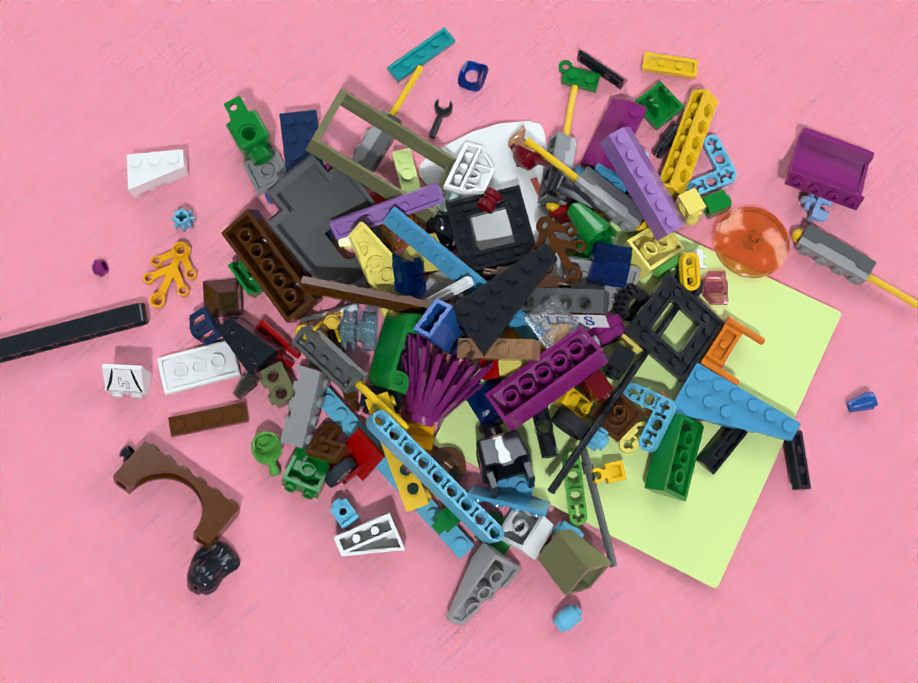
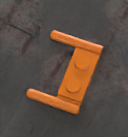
M729 317L700 365L737 386L740 383L739 379L721 369L742 334L760 345L765 343V338Z

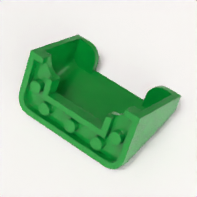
M390 312L386 316L368 377L369 382L373 386L403 395L406 394L409 385L408 376L396 369L406 335L408 336V333L418 334L414 331V327L423 315Z

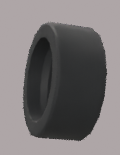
M559 407L551 418L552 423L557 428L579 441L582 440L590 428L582 418L563 407Z

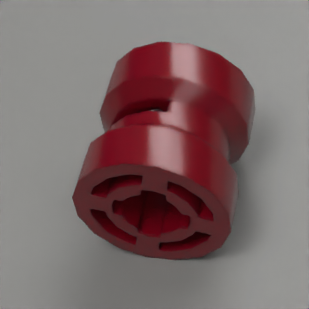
M487 187L483 198L478 200L477 206L484 212L493 214L496 210V204L501 202L503 196L497 190Z

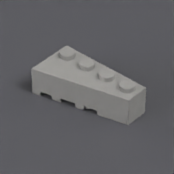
M298 365L296 372L300 373L298 380L294 381L292 388L295 391V396L289 401L288 406L291 414L287 415L280 441L299 448H307L314 438L312 432L319 422V409L324 405L325 397L323 396L325 390L330 386L331 379L320 370Z

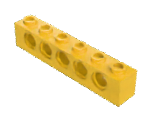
M708 89L692 90L660 176L672 198H677L687 190L719 102Z
M388 392L377 395L395 412L394 407L397 404L393 395L389 396ZM369 399L365 400L370 415L380 411ZM375 418L376 424L381 426L380 420ZM381 443L406 512L408 513L429 505V500L432 499L429 489H424L422 482L412 472L407 476L402 475L401 467L404 464ZM404 446L405 452L409 454V449ZM411 483H416L419 487L418 492L414 495L408 492V486Z

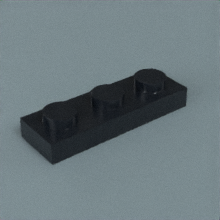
M797 430L791 441L784 440L791 477L790 482L792 490L811 489L803 433Z

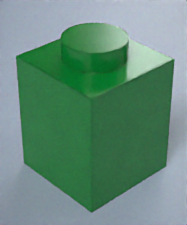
M724 189L702 199L706 205L703 212L707 220L728 212L732 206L731 198L725 193Z

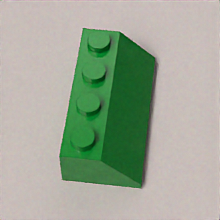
M674 414L659 447L653 452L645 481V489L686 502L704 430L703 425L683 414Z

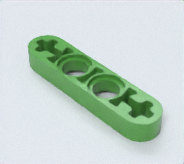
M569 448L563 452L561 458L562 467L567 462L565 457L569 453L572 454L575 449ZM579 457L574 466L577 465L578 469L572 468L570 472L578 474V481L571 483L567 478L568 474L564 479L569 521L574 526H581L587 521V508ZM574 491L579 492L581 495V500L577 503L572 502L570 499V494ZM582 504L583 508H579V514L583 515V518L580 519V522H577V519H573V516L576 514V508L571 509V506Z

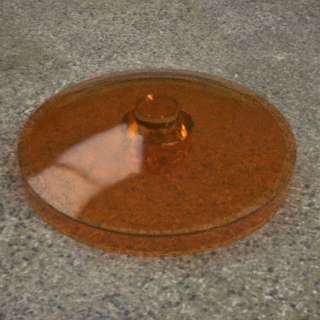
M740 207L728 212L718 223L713 237L714 249L721 263L727 269L742 277L762 278L774 273L781 267L789 253L790 241L784 225L772 213L757 207Z

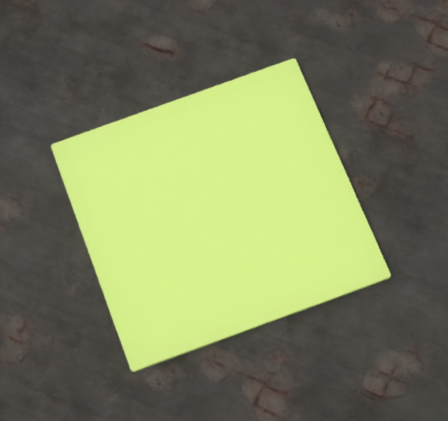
M603 218L617 231L616 237H611L617 250L628 239L639 234L634 230L629 235L612 221ZM674 233L685 248L680 254L701 249L703 250V255L706 256V259H703V265H706L707 268L700 270V278L705 283L701 294L697 298L724 322L727 317H731L765 338V343L760 345L742 334L722 369L739 379L738 387L794 419L840 319L841 313ZM563 248L568 256H573L570 249ZM673 268L670 270V275L675 277L679 269ZM651 273L640 280L637 286L646 291L650 296L662 279L661 277L656 278ZM636 298L632 300V304L629 305L628 309L633 306ZM672 303L668 305L651 328L654 332L672 308ZM613 305L608 313H612L614 315L616 314V312L614 311L615 307ZM679 310L661 338L679 352L697 325ZM621 317L623 324L627 327L630 321L628 322ZM546 331L539 341L542 343L551 338L550 332ZM714 340L711 342V344H710L709 347L706 349V351L704 352V354L701 356V358L699 359V361H698L697 363H699V364L701 363L702 359L704 358V356L706 355L707 351L709 350V348H710L711 345L713 344ZM618 341L601 348L607 360L610 359L615 351ZM640 353L634 356L619 381L617 379L612 380L605 375L603 371L605 365L599 369L614 389L618 387ZM648 355L631 382L637 383L658 394L662 391L674 401L687 378L683 382H679ZM475 360L473 366L476 367L480 360ZM500 376L497 379H480L481 381L477 386H483L444 419L433 440L434 446L438 448H456L463 454L467 463L479 468L476 458V442L483 438L478 426L480 422H485L497 413L485 394L508 377ZM576 385L574 388L586 398L583 392ZM631 389L630 393L641 396V393ZM652 394L646 397L645 401L647 405H649L654 398ZM597 401L592 402L593 405H592V407L590 408V410H589V412H588V414H587V416H586V418H585V420H584L589 426H591L592 423L594 422V421L589 417V414H590L602 401H600L599 403H597ZM631 401L643 413L646 411V407ZM553 403L548 406L550 419L558 409ZM644 413V416L638 422L647 423L649 417ZM530 418L515 430L519 431L531 455V467L535 475V487L533 488L532 496L548 501L550 505L568 514L564 480L555 494L550 493L547 489L562 469L561 458L563 452L569 448L575 449L580 441L570 437L553 424V432L559 455L542 459L537 436L534 432L533 418ZM692 418V420L704 426L698 450L699 454L720 429L721 425L702 422ZM661 420L654 422V430H659ZM505 423L499 425L504 428L505 432L511 431ZM546 424L538 426L539 430L543 433L549 431ZM637 427L638 432L635 434L637 438L642 434L644 427ZM650 432L651 435L657 436V434ZM748 432L714 475L696 461L686 502L656 494L644 488L653 452H646L639 446L631 454H624L619 450V441L616 443L609 435L606 437L610 441L602 451L597 448L594 452L586 446L585 449L588 450L590 462L594 465V468H601L603 470L602 464L623 460L627 480L606 484L604 479L603 482L596 484L610 536L712 588H717L784 440L755 432ZM632 438L628 442L624 440L625 445L623 447L625 449H632L631 444L634 440ZM646 440L645 443L647 444V446H651L652 442ZM569 453L568 456L565 457L566 460L569 459L571 453ZM580 455L581 469H582L583 462H582L581 455ZM582 470L587 508V521L585 523L600 530L586 474H583ZM570 472L567 477L571 483H575L579 479L578 474L575 472ZM594 472L595 480H597L599 477L598 473ZM574 491L570 494V499L572 502L577 503L581 500V495L579 492ZM582 504L571 506V509L576 508V514L573 517L579 520L582 519L583 515L579 514V508H583Z

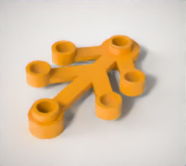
M177 242L173 245L171 251L160 256H153L150 262L155 268H160L165 261L173 260L170 265L143 275V281L148 285L154 284L156 279L165 276L158 293H153L149 298L150 304L155 309H161L166 305L165 296L173 278L178 287V294L183 298L190 295V289L185 285L178 269L182 261L186 270L185 276L188 280L193 281L198 276L188 258L191 248L186 242ZM185 249L184 253L179 254V250ZM156 259H160L158 264H154ZM190 272H194L192 277L188 276ZM148 276H152L150 281H146ZM182 289H187L185 294H181ZM161 299V304L156 305V301Z

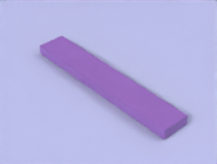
M436 182L331 220L329 224L336 240L348 237L360 222L365 223L369 229L383 224V220L394 206L405 215H409L443 203L445 198L439 183Z

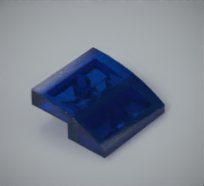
M595 241L590 257L592 263L587 277L588 283L625 288L631 265L632 247Z
M500 377L487 380L478 391L467 399L468 404L482 425L500 417L485 396L488 391L502 382Z

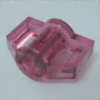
M708 271L703 279L705 283L702 287V296L710 305H727L729 299L726 271ZM721 278V281H706V279ZM709 295H722V297H710Z

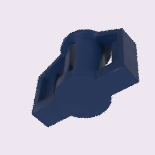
M206 306L189 315V329L195 339L209 345L222 337L217 331L219 327L217 320L211 315ZM204 314L205 319L194 325V319ZM212 330L215 333L206 340L201 337Z

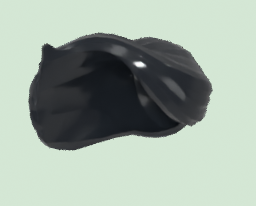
M437 212L434 218L430 217L427 222H424L423 230L428 234L436 233L440 244L452 252L456 245L447 212Z
M219 540L210 551L203 546L200 547L194 554L189 566L187 588L197 595H209L216 591L222 580L240 566V559L234 549L227 543Z

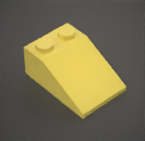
M647 228L628 239L617 252L626 265L641 268L639 282L660 265L680 254L685 248L673 232L657 241L650 228Z

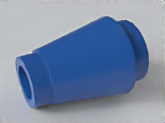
M866 391L847 401L846 405L849 412L852 413L873 410L874 407L878 406V401L873 391L869 393Z

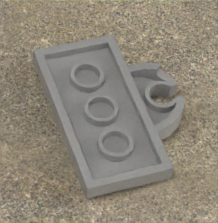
M568 256L573 266H577L582 271L581 280L569 284L571 289L606 290L609 292L608 312L611 310L613 302L616 303L614 298L619 296L617 294L618 291L622 292L621 288H627V285L637 286L641 268L638 266ZM564 267L561 279L568 280L565 276L566 268ZM572 270L570 276H574L576 271ZM586 300L583 303L584 309H587L591 304L590 300Z

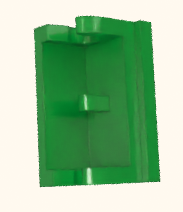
M241 260L237 263L231 262L228 264V267L249 296L256 298L264 292Z

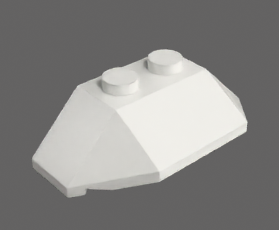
M465 142L444 184L443 189L446 192L462 197L484 194L495 172V167L485 153L484 147Z

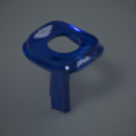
M467 60L458 75L457 82L459 87L473 92L480 91L489 71L488 66ZM469 71L478 72L476 82L467 81L466 74Z

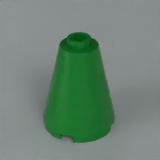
M575 202L569 206L567 216L570 223L577 228V239L584 241L587 245L584 252L586 255H589L588 253L590 252L593 255L597 254L612 243L610 239L612 236L616 237L617 231L611 224L582 202Z

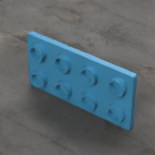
M521 475L497 481L498 497L493 499L489 488L474 484L468 492L469 497L473 498L476 502H491V505L495 507L507 506L516 512L524 510L531 512V515L537 517L546 516L550 507V502L532 498L534 487L529 488L525 477Z

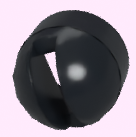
M127 445L120 450L119 457L123 456L124 460L122 461L126 462L135 450L130 445Z

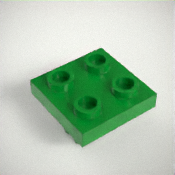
M661 81L634 101L647 108L644 119L656 131L685 108Z

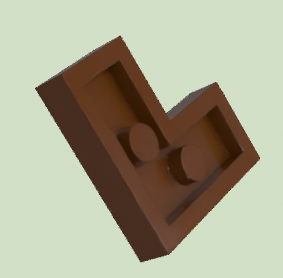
M325 421L306 448L305 453L307 456L339 464L348 450L346 444L336 442L343 431L342 427Z

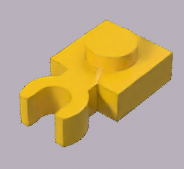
M623 460L602 464L603 470L601 468L590 470V473L596 472L599 475L597 480L592 481L594 484L601 483L604 479L606 484L627 480Z

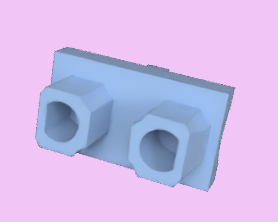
M812 194L803 196L801 198V203L804 205L803 210L809 211L811 207L806 222L812 223L815 220L824 223L829 212L820 209V207L824 205L830 208L833 202L818 196L814 198L815 195Z

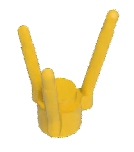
M338 310L326 313L324 318H320V321L314 326L313 331H316L324 324L328 329H333L338 342H342L338 330V316L341 317L344 314Z

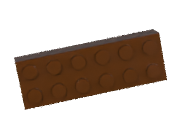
M247 209L221 234L286 323L297 322L324 298L319 295L302 292L301 280L303 276L307 277V275L286 247L266 225V220L259 210Z

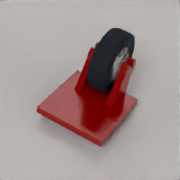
M360 427L345 442L348 450L339 464L332 463L328 467L331 471L324 481L330 488L337 486L341 482L343 485H346L356 476L364 481L386 457Z

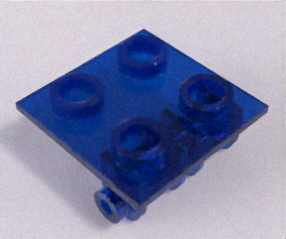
M392 254L395 292L421 299V296H424L427 291L426 279L422 277L425 275L423 271L424 261L421 260V257H416L414 261Z

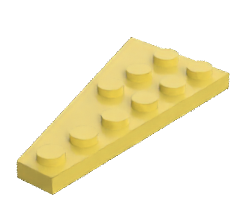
M360 222L348 235V238L370 288L376 291H389L396 295H410L417 298L423 286L368 226ZM379 308L384 320L390 312H399Z

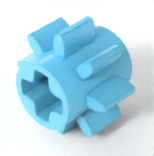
M184 207L179 211L175 210V215L171 218L172 222L175 223L174 227L176 229L181 227L183 232L189 228L193 229L192 224L196 222V219L192 217L193 212L191 210L186 212Z
M601 427L597 430L587 447L594 452L597 448L602 451L610 441L606 437L609 432Z

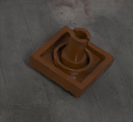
M622 394L600 428L602 427L608 431V435L617 443L644 416V413ZM609 396L606 400L601 402L589 414V417L593 421L597 418V416L599 415V413L601 412V410L603 409V407L605 406V404L611 396Z

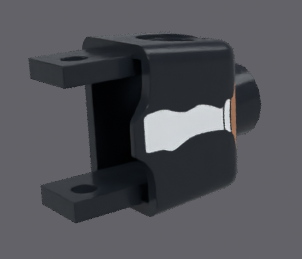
M499 425L485 429L481 435L483 439H479L476 442V458L483 484L488 485L492 499L498 497V485L496 482L524 474L528 487H535L531 455L519 431L505 432L504 428Z

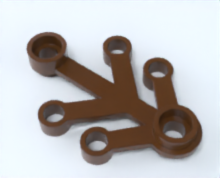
M549 216L541 217L536 223V230L539 232L536 245L531 249V253L544 245L546 237H548L550 241L549 248L554 254L557 253L566 268V278L573 283L580 281L582 271L577 266H573L563 248L583 253L587 248L586 243L582 240L570 241L560 239L554 233H565L569 237H574L577 234V228L573 224L566 226L555 224L554 220ZM544 223H548L546 228H542ZM569 228H574L572 233H568ZM579 244H583L581 249H577ZM553 267L547 274H550L553 271ZM572 270L576 271L574 276H570Z

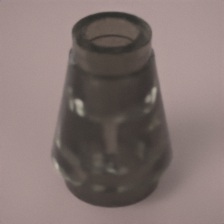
M243 373L232 393L237 398L242 399L259 385L260 379L255 374Z

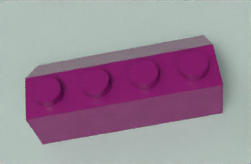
M612 98L580 164L586 167L589 166L594 170L599 163L616 172L600 142L609 134L623 127H631L636 135L646 115L647 108L631 100Z

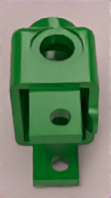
M240 95L223 103L231 120L226 124V127L245 161L251 159L254 166H260L269 162L274 157L271 151L273 143L257 110L249 112ZM232 105L237 106L236 110H231L230 107Z

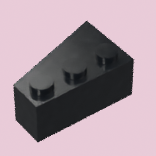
M229 317L217 328V331L249 374L260 373V371L266 369L287 350L242 317Z

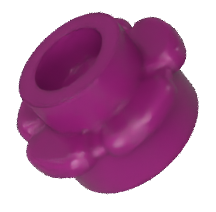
M96 259L92 265V271L95 275L104 277L105 274L109 273V267L104 259Z

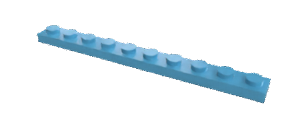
M395 206L382 223L454 282L466 276L472 277L474 285L465 290L469 294L487 283L486 280ZM521 309L508 325L524 339L539 341L547 331Z

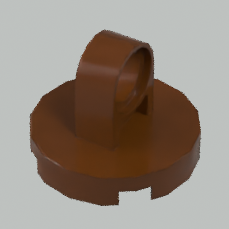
M442 447L432 453L431 457L457 483L462 480L466 473V459L459 450L452 447ZM433 474V480L437 482L438 479L436 475Z

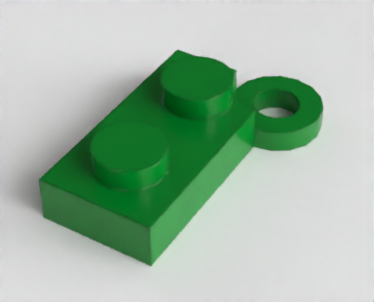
M563 60L559 63V72L563 74L562 85L570 87L577 85L578 89L596 93L601 74L573 67L572 63L568 60ZM567 65L569 69L564 70L562 66Z

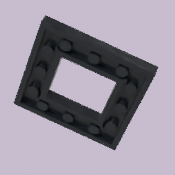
M519 185L497 190L503 196V199L500 203L496 204L494 212L506 210L514 239L513 243L477 251L469 218L488 214L477 206L478 200L483 198L484 194L445 203L459 259L476 273L484 271V267L494 269L498 266L515 264L529 255L532 247L536 245Z
M667 273L623 333L679 382H683L725 322L672 275ZM670 303L697 325L679 352L651 329Z

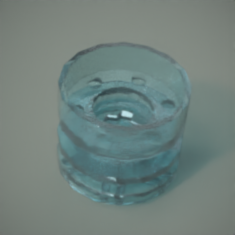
M344 310L339 332L342 350L348 351L349 342H351L352 351H355L358 342H361L363 351H376L378 337L377 311H364L362 319H359L357 310H354L352 319H350L349 310Z

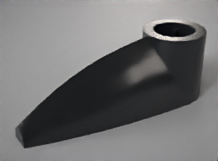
M550 173L544 189L546 194L570 204L582 202L592 211L595 210L596 206L579 187L566 180V177L561 173Z

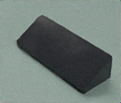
M579 50L577 61L593 72L601 74L602 78L618 89L623 88L628 81L627 78L587 51Z
M721 426L698 454L696 461L714 475L748 432L738 428Z

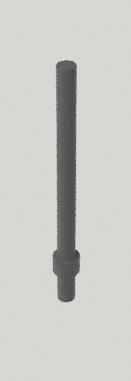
M584 449L581 454L583 474H586L606 555L611 561V568L618 565L597 485L592 482L595 480L594 473H590V470L594 469V465L590 462L588 450Z

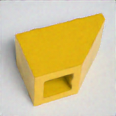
M572 388L553 402L558 408L563 407L585 420L593 405L575 388Z

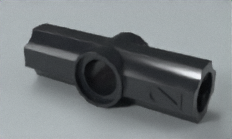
M547 406L532 417L535 427L534 432L537 436L542 459L559 455L553 432V424ZM546 424L549 431L543 433L539 430L538 426Z

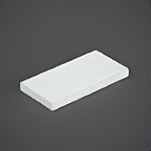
M225 340L157 358L166 396L241 376L237 357Z

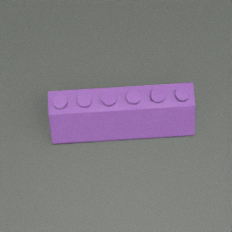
M623 127L609 134L600 142L601 147L657 241L687 224L631 127Z

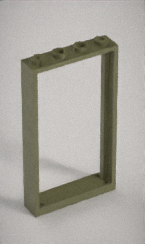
M342 88L339 90L308 144L306 151L388 200L406 194L400 188L320 141L339 106H342L443 168L444 170L438 183L442 193L444 192V184L457 160L455 157ZM434 205L412 214L427 222L430 217L434 218L439 207Z

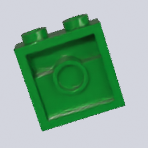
M297 447L282 476V486L290 493L295 491L302 493V496L306 499H318L325 486L324 479L330 472L328 467L332 465V462L307 456L305 448Z

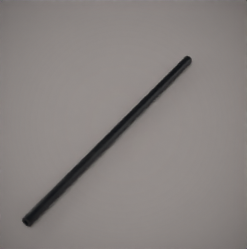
M674 305L655 331L660 337L679 311ZM644 350L635 360L547 489L550 493L555 494L648 357Z

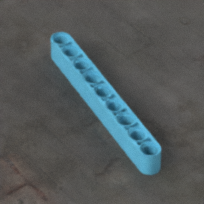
M377 411L366 420L368 430L482 542L492 544L502 540L504 536L503 528L473 498H470L468 493L385 411ZM375 418L380 420L381 426L376 424ZM389 432L395 435V440L391 439ZM404 446L409 449V454L404 451ZM418 460L422 461L423 468L419 466ZM433 474L436 475L438 479L437 482L433 480ZM447 488L451 490L452 496L448 495ZM461 502L465 504L466 510L462 509ZM476 516L479 518L480 524H477L475 520ZM490 530L494 534L493 538L490 536Z

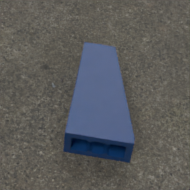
M438 298L433 301L414 327L416 333L438 349L452 356L458 349V338H463L453 306Z

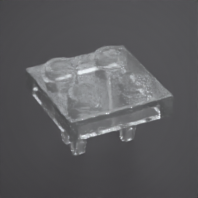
M556 294L524 316V319L546 349L579 327Z

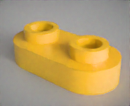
M685 252L679 258L680 283L690 291L696 290L701 282L700 260L696 253Z

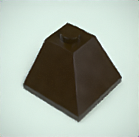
M237 278L203 281L204 307L208 308L211 315L215 318L243 315L242 286Z

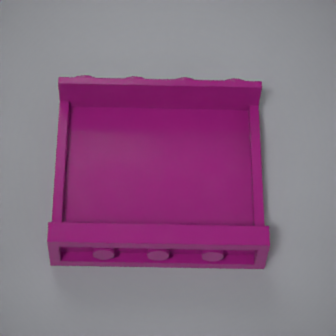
M803 127L797 138L784 184L857 210L865 198L862 196L868 166L874 158L875 152Z

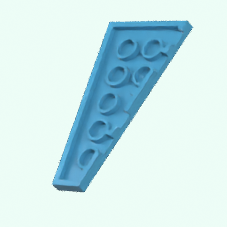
M696 363L674 400L677 408L676 414H683L690 419L694 418L729 428H738L785 441H791L801 425L798 421L699 363Z

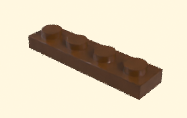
M245 402L168 417L171 437H178L249 422L247 405Z

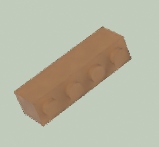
M458 338L457 358L465 360L540 361L541 342L534 339H498L484 357L471 338Z

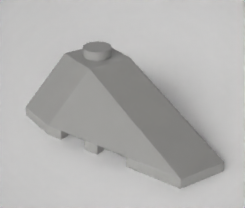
M483 542L469 563L446 618L462 626L480 610L481 604L487 599L492 600L495 597L494 593L501 587H507L521 567L498 549Z

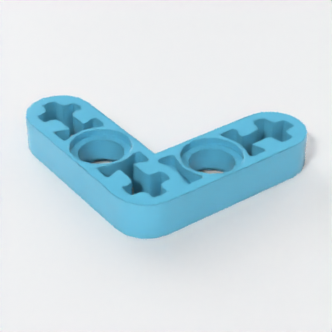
M708 135L703 143V150L714 172L690 181L686 192L691 190L692 186L698 188L702 184V187L697 191L700 197L731 185L736 179L737 172L721 140L716 135ZM709 141L715 143L714 148L712 145L708 146ZM716 156H721V157H723V158H724V163H723V164H718V163H716L715 157H716ZM725 173H727V175H732L730 179L728 177L723 178L720 183V178H722L725 175ZM706 180H715L716 186H708Z
M631 382L625 389L624 395L629 400L653 411L639 438V446L646 452H654L659 447L676 412V404L663 395ZM631 389L641 393V396L630 393ZM652 394L654 402L647 405L646 397ZM664 404L668 405L670 409L665 410L663 408ZM659 413H660L661 415H664L666 418L664 419V418L658 416ZM661 420L662 427L659 430H654V422ZM650 431H651L652 433H654V434H657V436L655 437V436L649 434ZM646 440L651 441L652 445L647 446V444L645 443Z

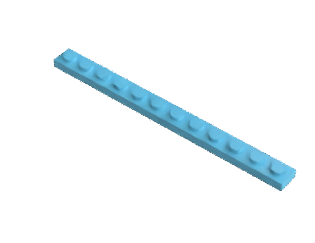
M330 388L326 389L323 396L325 397L322 407L323 411L335 424L342 427L343 432L348 438L360 427L384 453L381 443ZM385 457L376 468L398 491L387 458ZM401 467L402 475H409L408 472L403 467ZM416 483L409 484L408 492L412 495L416 494L419 490ZM430 499L429 505L418 508L415 511L432 528L431 525L436 522L434 517L442 509ZM457 526L448 533L444 530L440 535L434 530L459 559L475 546Z

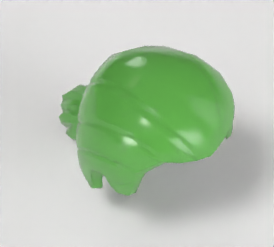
M259 432L251 442V452L259 463L268 465L271 477L279 475L280 469L276 465V460L283 451L280 438L273 432Z

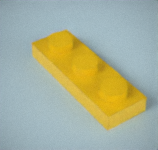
M645 51L641 71L695 80L699 60Z

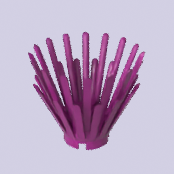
M408 333L406 359L402 353L404 373L409 379L406 392L407 407L405 414L408 415L410 411L413 413L412 420L430 427L433 426L434 422H438L437 427H440L444 418L483 386L477 385L480 383V379L493 367L494 362H490L477 373L480 369V362L476 367L470 366L468 369L467 367L472 360H466L462 367L458 366L459 362L456 361V351L447 365V360H442L444 351L438 349L428 381L432 362V355L429 354L431 343L426 340V345L422 347L419 365L420 335L416 334V338L413 339V333Z

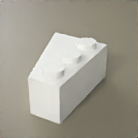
M183 149L127 155L128 190L135 198L140 193L156 189L159 185L168 184L188 176V157Z
M390 512L334 536L341 556L405 551Z

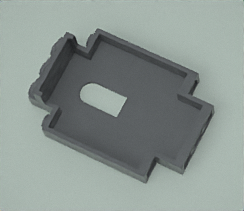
M313 154L308 155L265 191L279 209L265 223L309 276L326 281L334 280L346 285L354 284L361 288H370L357 257L355 256L352 259L344 258L325 233L331 229L329 224L331 220L376 205V203L358 181L333 166L326 171ZM384 224L370 228L381 242L387 239V241L390 240L393 243L397 239V235ZM390 251L397 259L400 258L396 252Z

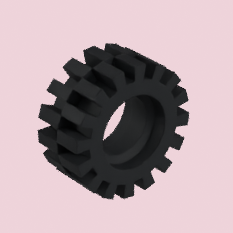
M627 285V288H621L622 292L618 291L617 294L619 296L614 298L616 303H613L614 311L628 322H631L649 296L646 291L636 285ZM636 298L633 306L628 309L630 302Z

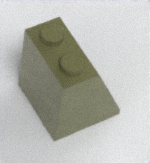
M571 529L556 531L552 535V540L541 549L542 552L537 557L565 596L590 589L611 564L608 558Z

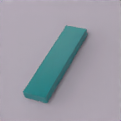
M444 27L388 66L387 70L399 83L414 73L418 65H425L455 44V39Z

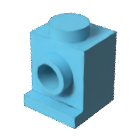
M339 498L331 504L333 508L330 511L342 529L346 530L361 519L346 498L343 500ZM342 508H345L347 510V513L344 516L340 515V510Z

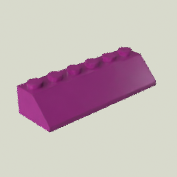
M580 325L541 353L540 361H530L488 391L485 396L504 423L513 431L608 363V360L602 349L584 327Z

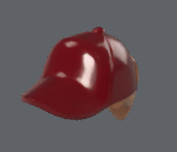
M522 125L508 141V147L513 151L516 167H521L527 171L532 170L538 165L549 167V164L540 154L533 152L530 147L524 144L526 141L524 139L526 130L525 126Z

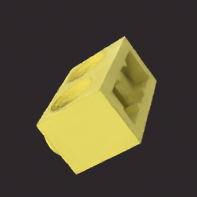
M696 188L679 195L675 201L687 222L686 225L693 226L699 222V218L703 215L706 205Z

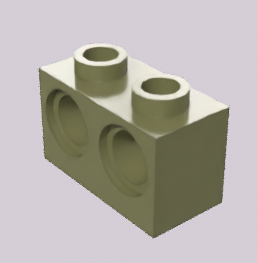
M280 361L260 371L262 377L259 378L264 389L268 388L270 392L267 396L272 406L276 404L279 409L288 405L292 397L295 396V391L292 389L293 383L283 363ZM272 374H279V377L276 381H270V376ZM282 390H286V397L279 399L278 393Z

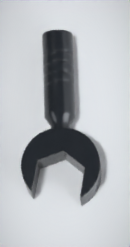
M439 99L435 102L434 110L437 117L428 135L430 138H436L442 118L451 115L453 110L451 101L449 107L445 109L439 107Z

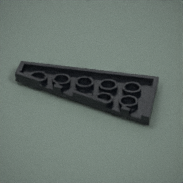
M546 243L452 305L457 321L484 357L525 304L528 297L535 291L541 280L544 279L557 262L558 258Z

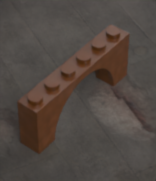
M144 441L113 475L114 484L128 494H131L136 488L147 482L160 479L175 480L188 486L199 498L203 511L201 520L193 532V540L210 551L239 516L240 507L238 503L233 499H227L219 489L207 485V482L202 477L193 475L186 466L177 464L172 456L160 452L156 445Z

